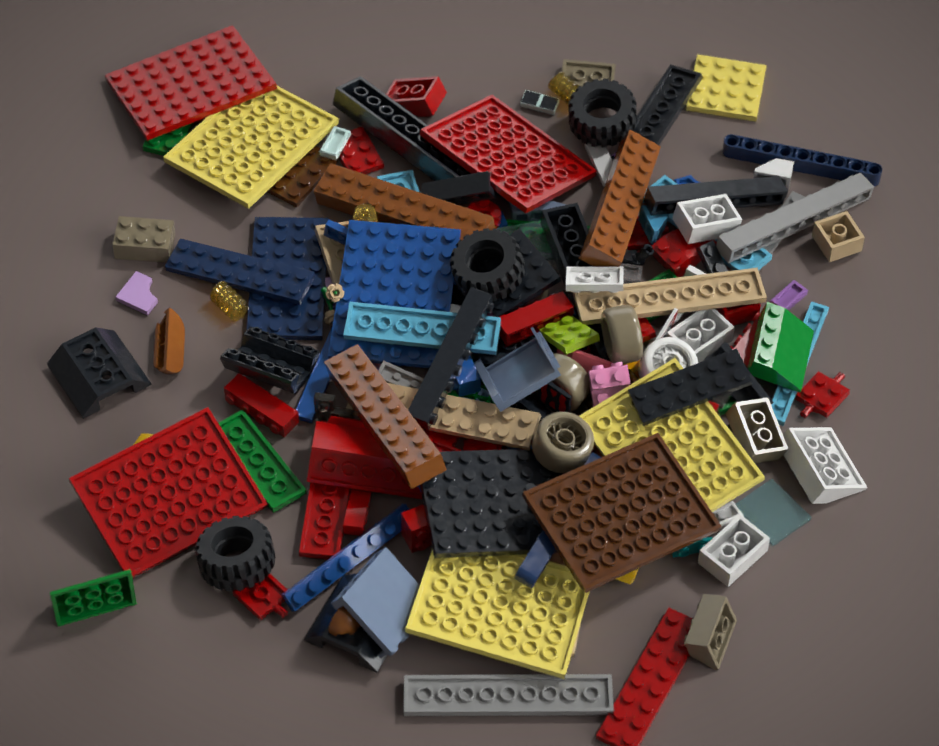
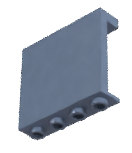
M533 327L531 330L535 336L534 339L488 367L484 366L481 359L474 362L480 377L500 412L561 376L558 370L561 366L541 332L536 333Z
M385 547L370 558L331 604L336 610L342 606L347 609L382 648L383 651L378 656L382 658L386 655H393L398 650L397 645L409 637L405 629L420 585Z

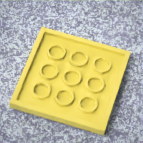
M697 54L694 71L702 73V80L688 100L686 111L756 122L767 65Z

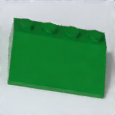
M767 302L759 315L747 369L757 378L800 393L814 330L786 308Z
M131 569L49 593L58 627L137 604Z

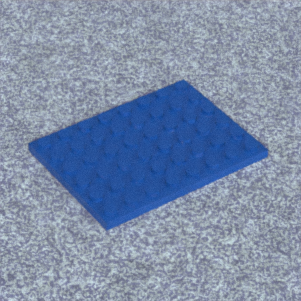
M349 220L339 282L344 291V297L339 302H336L328 358L330 359L358 344L372 363L382 364L384 360L393 365L430 368L439 349L344 339L343 335L349 302L450 312L454 287V277L450 269V258L452 257L453 249L456 248V244L460 241L461 229Z

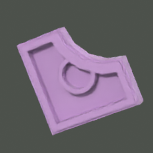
M136 271L117 294L116 301L145 315H149L158 303V299L150 292L152 278Z

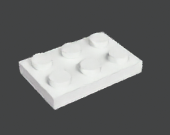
M623 266L567 267L566 291L573 293L590 291L592 293L609 291L616 293L623 291Z

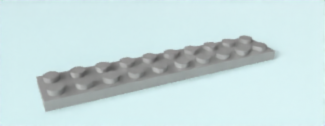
M566 674L565 679L552 675H404V716L608 715V713L614 712L612 674Z

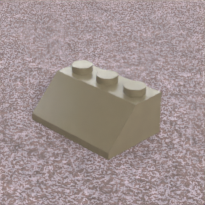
M703 594L701 601L698 602L696 615L691 620L689 633L684 638V645L690 656L714 670H719L737 622L726 596Z

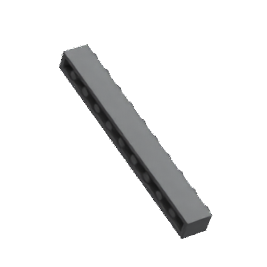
M861 173L854 176L851 175L841 182H836L832 186L822 188L820 191L809 194L803 199L793 201L785 207H780L774 212L766 213L756 220H751L745 225L737 226L727 233H722L717 239L716 247L720 255L728 263H731L814 225L816 221L836 215L869 200L874 186Z

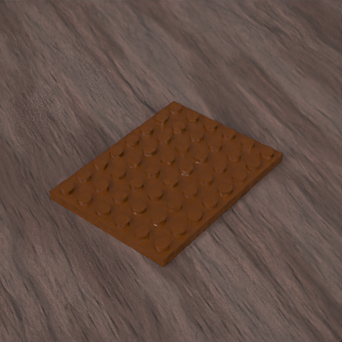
M659 433L524 491L522 494L526 504L584 593L708 537L722 528Z

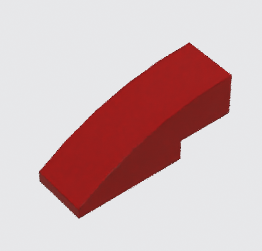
M352 489L343 523L344 534L360 536L364 533L372 498L371 491Z

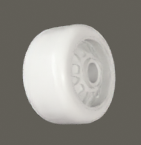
M673 337L657 339L650 343L643 352L638 366L639 378L641 379L674 358L677 359L683 368L697 364V356L694 350L680 339Z

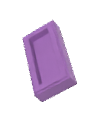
M793 280L771 299L770 303L784 307L789 311L807 295L808 290Z

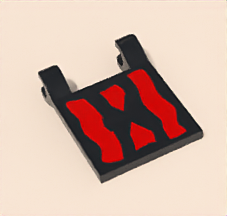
M552 382L538 389L537 401L543 406L548 407L554 412H571L572 396Z

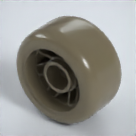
M621 305L603 310L601 314V329L609 360L612 363L622 362L623 364L639 361L643 356V339L634 308L630 305Z
M554 354L561 366L558 368L561 376L551 382L572 396L571 412L580 407L591 392L589 376L585 369L574 359L563 354Z
M555 412L543 418L539 423L532 441L533 453L537 461L546 469L555 473L565 474L586 463L593 450L594 435L588 423L581 417L569 412Z

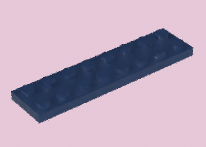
M181 238L165 265V269L168 272L301 305L316 277L314 271Z

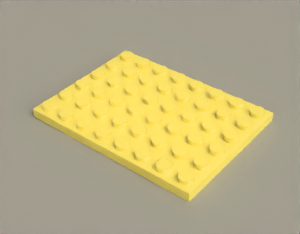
M277 86L276 90L208 116L163 156L165 163L249 209L315 147L334 126L339 124V118Z
M676 358L579 416L592 429L594 444L603 457L659 433L712 512L765 480V476L708 401L645 426L642 425L628 390L684 369Z
M432 548L405 632L565 679L589 592L584 593L567 566L550 561L532 589L515 580L514 577L525 560L526 554L434 558Z

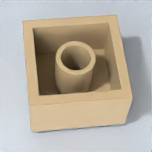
M848 211L814 222L812 237L829 262L862 251L865 237Z

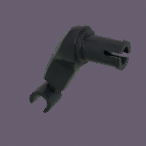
M645 244L639 251L626 249L621 264L630 267H640L645 264V259L654 253V249L649 244Z

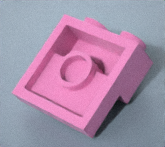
M622 362L612 363L609 368H604L603 365L592 366V370L587 372L593 407L631 384L628 365H623Z

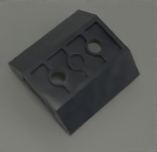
M95 327L62 343L47 362L48 368L83 419L100 411L99 401L129 386L136 393L151 385L150 380L114 330ZM88 348L93 349V351L90 353L83 352L85 349ZM104 375H109V376H111L110 379H107V380L102 379V377H103Z
M250 327L243 333L241 347L238 350L228 348L221 355L220 360L224 368L295 394L310 378L320 351L315 350L311 346L298 344L294 340L279 337L278 334L262 331L261 328Z
M356 574L343 575L305 636L304 641L323 648L327 642L358 656L360 666L378 673L388 655L382 658L378 657L383 651L382 648L362 626L353 634H337L335 636L328 632L330 622L337 612L331 603Z

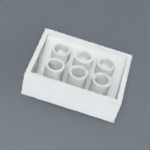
M831 427L788 428L783 434L788 447L784 457L812 504L829 503L868 488Z

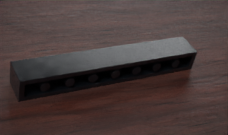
M780 176L649 186L643 201L650 215L674 214L677 202L727 194L735 208L782 205L788 190Z
M473 287L470 288L408 411L422 429L429 431L431 425H435L438 419L437 413L439 409L444 408L448 392H452L456 376H460L463 368L462 364L468 360L471 352L470 348L478 340L479 330L485 327L487 314H491L493 311L494 303L491 294Z

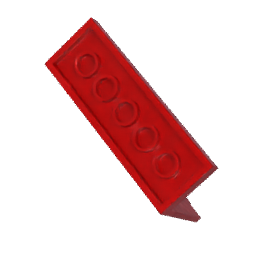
M331 416L328 419V423L316 421L307 482L423 499L418 486L413 489L410 488L361 420Z

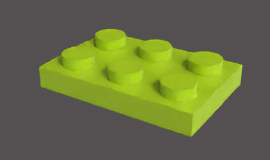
M565 316L562 320L549 323L539 329L545 340L566 355L600 341L599 334L581 323L574 316Z

